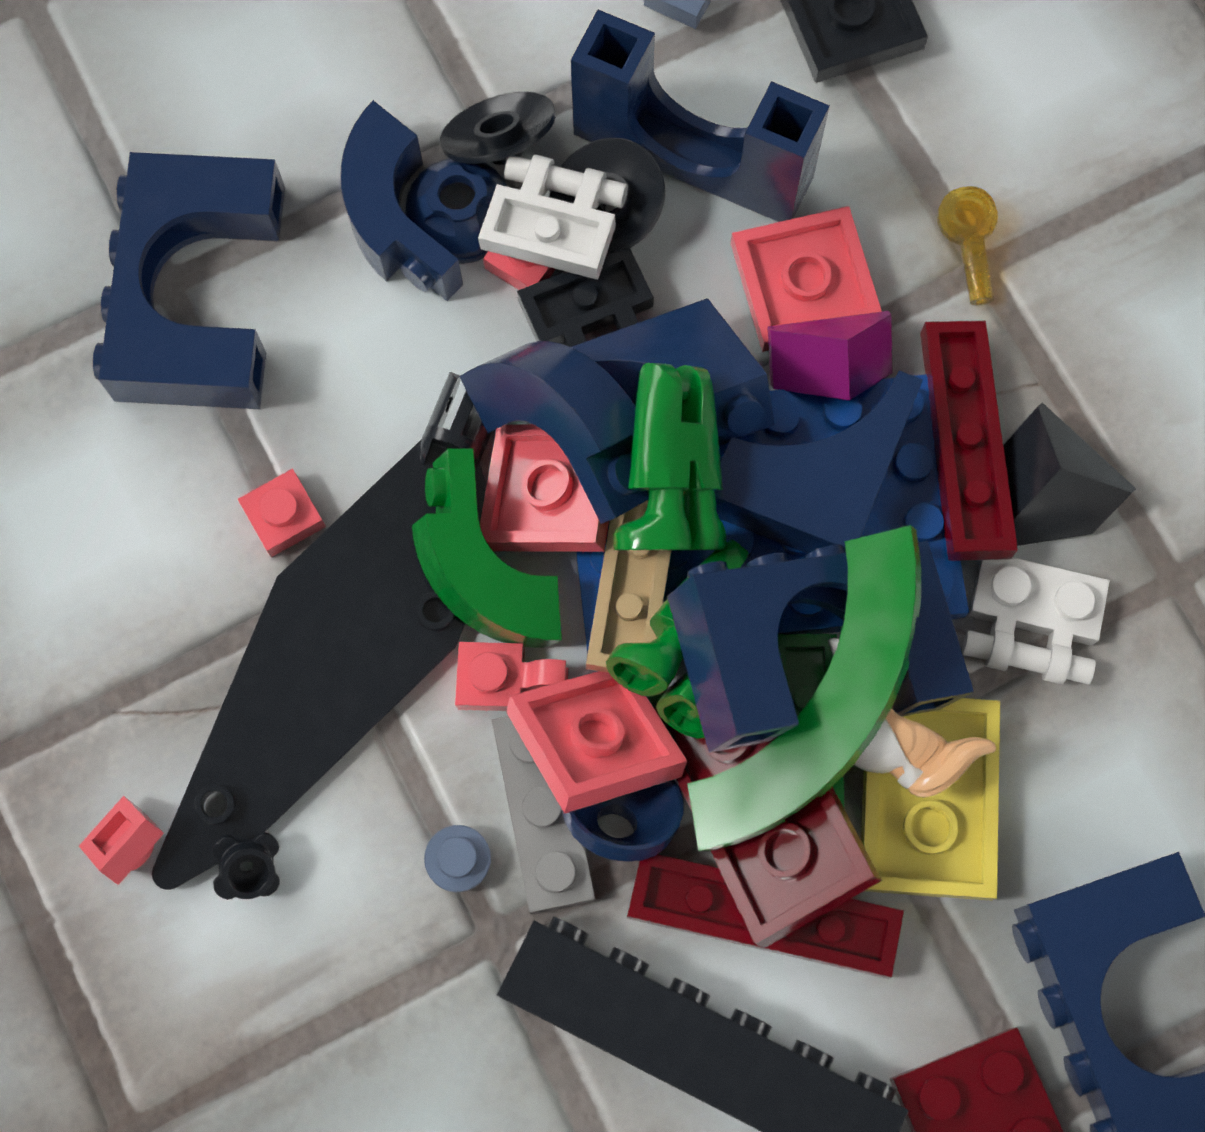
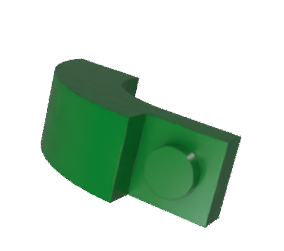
M447 449L433 462V468H428L426 473V501L429 507H436V513L425 514L412 525L417 556L432 589L454 615L471 628L494 640L504 643H523L524 647L545 648L562 641L557 576H536L520 572L504 563L491 550L482 534L478 520L473 449Z

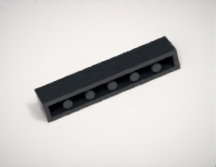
M554 916L548 927L535 920L533 921L497 993V996L760 1132H900L909 1111L892 1102L897 1091L892 1086L860 1071L853 1082L829 1070L834 1060L832 1056L800 1040H796L792 1051L767 1038L772 1028L769 1024L736 1008L730 1019L706 1007L710 998L709 994L677 978H673L670 987L667 988L645 977L649 967L648 963L616 947H613L609 957H606L584 946L589 936L588 933Z

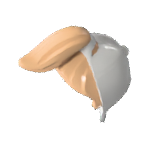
M838 638L828 640L833 656L839 642ZM891 708L876 736L854 765L868 772L891 773L898 779L897 782L905 789H908L911 794L916 797L927 798L935 796L950 787L966 772L976 759L995 752L996 746L991 740L979 737L947 742L946 739L935 731L900 716Z

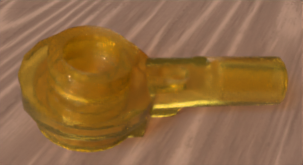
M967 186L954 189L943 198L937 210V223L943 235L949 241L961 247L969 301L971 305L977 306L994 301L984 241L991 236L997 225L998 211L989 193L979 187Z

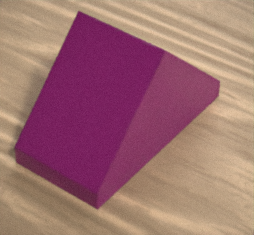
M889 311L767 326L770 384L773 389H784L790 392L851 400L893 373L892 319Z

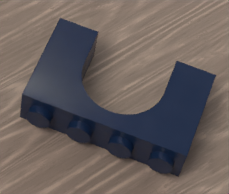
M597 9L570 60L573 135L589 142L605 138H621L633 141L645 148L653 156L664 174L777 222L794 219L814 178L830 105L771 81L748 128L727 127L707 121L679 105L659 84L654 73L655 33Z
M130 152L127 175H120L117 182V204L122 212L119 230H112L109 238V258L114 269L111 286H105L101 295V315L106 323L103 343H97L93 352V372L95 378L99 380L114 402L260 409L267 352L256 329L190 326L173 322L155 310L153 293L157 276L164 264L177 251L189 244L205 239L279 242L285 185L275 159Z
M928 541L918 542L921 561L919 617H916L914 637L908 655V660H910L908 670L892 706V709L902 717L940 710L974 692ZM830 545L808 553L804 559L788 561L785 553H773L750 561L747 567L728 569L725 561H715L689 570L687 572L688 579L669 594L667 598L708 752L769 742L797 726L799 722L778 649L779 621L786 605L796 603L822 607L844 621L848 596V564L844 546Z
M1176 852L1015 909L1014 913L1018 920V923L1012 925L1015 943L1026 963L1034 962L1044 988L1037 991L1039 1004L1052 1029L1060 1028L1070 1054L1063 1057L1064 1067L1077 1095L1080 1097L1087 1096L1096 1119L1095 1123L1090 1124V1132H1205V1064L1170 1076L1156 1075L1138 1067L1120 1052L1110 1038L1101 1011V991L1105 975L1114 959L1124 949L1144 938L1205 917L1204 910L1180 853Z

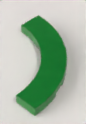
M911 525L845 541L848 564V596L842 631L829 668L815 694L798 715L799 724L778 736L760 752L739 765L712 777L688 783L698 851L708 852L738 844L785 822L784 819L798 812L814 798L825 794L855 764L876 736L895 702L910 662L908 655L914 637L916 617H919L921 561L917 531Z

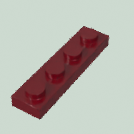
M986 320L925 322L920 332L924 370L928 378L934 450L948 561L1012 559L1018 548Z
M657 854L639 861L627 919L890 979L893 975L904 910L851 898L763 948L754 943L719 868Z

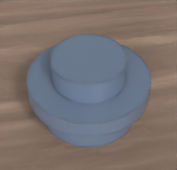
M452 825L441 829L430 839L425 850L424 863L429 877L437 886L449 892H465L475 888L485 879L490 869L491 853L486 840L475 829L464 825Z

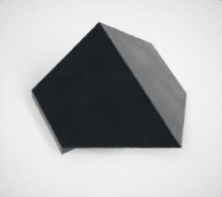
M1044 403L1035 408L1003 445L1017 546L1093 534L1136 490L1128 480Z

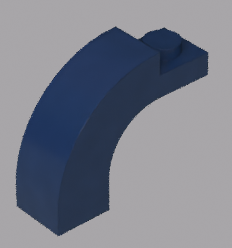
M536 341L520 346L459 376L487 433L512 421H525L541 428L554 439L571 463L601 524L615 519L649 500V491L628 489L636 406L617 381L598 363L585 354L560 343Z

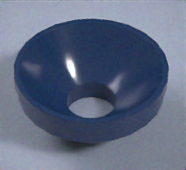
M450 158L443 159L427 167L414 180L407 194L405 214L419 228L458 258L459 264L477 262L482 260L488 252L480 249L478 237L497 184L508 186L504 178L486 163L467 164L453 161ZM457 182L467 184L475 192L473 201L467 207L457 210L450 209L440 202V194L446 186Z
M671 780L565 814L562 810L565 824L572 836L586 849L610 860L623 862L642 861L660 853L674 838L684 814V800L679 786L675 780ZM609 814L622 816L630 822L634 833L623 838L609 836L600 828L597 820Z

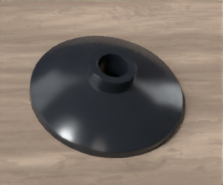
M512 92L497 95L466 108L449 121L441 133L440 144L444 154L453 161L467 164L492 162L497 165L506 164L510 156L521 157L525 149L538 142L549 132L555 122L556 111L552 101L539 93Z
M621 138L596 140L576 150L561 165L562 168L584 173L587 168L606 172V179L628 184L627 196L623 207H616L608 212L615 214L616 227L607 254L635 246L650 233L657 223L664 206L665 181L656 160L639 144ZM552 190L549 193V198L573 204L576 198L575 196ZM600 203L596 210L606 212V204Z

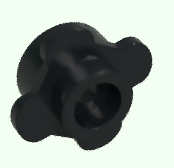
M261 832L253 839L237 840L231 835H224L217 839L212 847V853L214 858L218 860L219 875L213 881L215 893L227 900L234 897L253 899L273 894L280 884V879L275 872L274 856L279 851L277 839L267 832ZM244 861H250L253 865L250 870L243 871L240 869V864Z

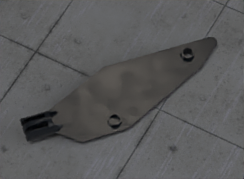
M449 372L422 439L277 576L153 866L152 879L159 888L165 890L175 889L216 866L218 860L213 856L212 847L220 837L231 835L237 840L253 839L259 833L266 832L456 648L465 623L454 615L441 601L427 580L417 556L412 525L425 514L436 513V507H429L426 501V473L428 468H433V462L447 449H473L477 513L480 525L487 486L480 460L492 432L487 433L481 421L474 440L466 437L476 413V409L467 391L463 396L450 430L442 428L456 396L461 380L460 375ZM220 792L226 797L227 808L222 815L210 817L205 811V801L211 794Z

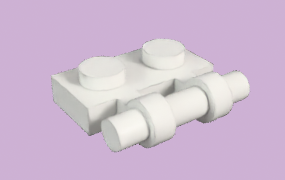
M514 155L508 157L504 172L505 179L523 184L521 190L497 184L478 237L480 249L598 280L616 222L615 214L596 210V208H598L600 203L622 208L626 200L628 184L606 179V172L587 168L584 173L554 166L553 159L540 155H534L531 160ZM548 190L575 196L576 198L573 204L545 197L544 195Z
M1014 557L1012 559L979 560L968 617L992 622L990 635L967 630L962 646V654L985 660V667L1006 671L1008 666L1042 673V680L1063 685L1066 679L1090 685L1094 676L1096 662L1093 659L1072 655L1071 645L1073 641L1093 646L1099 641L1110 580ZM1015 628L1048 635L1047 647L1043 648L1014 641Z

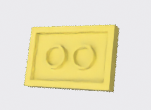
M962 698L940 710L903 716L935 731L946 739L947 742L979 737L994 742L996 750L976 759L966 772L943 792L927 798L916 797L911 794L908 789H905L897 782L898 779L891 773L882 774L863 770L861 842L882 880L864 892L993 901L997 899L1000 701Z

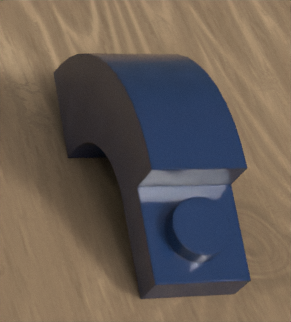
M372 100L355 122L348 136L341 162V190L353 234L368 263L386 282L401 269L405 277L419 290L427 293L430 289H433L443 299L448 301L463 285L459 259L413 223L400 208L401 197L406 184L423 165L418 136Z

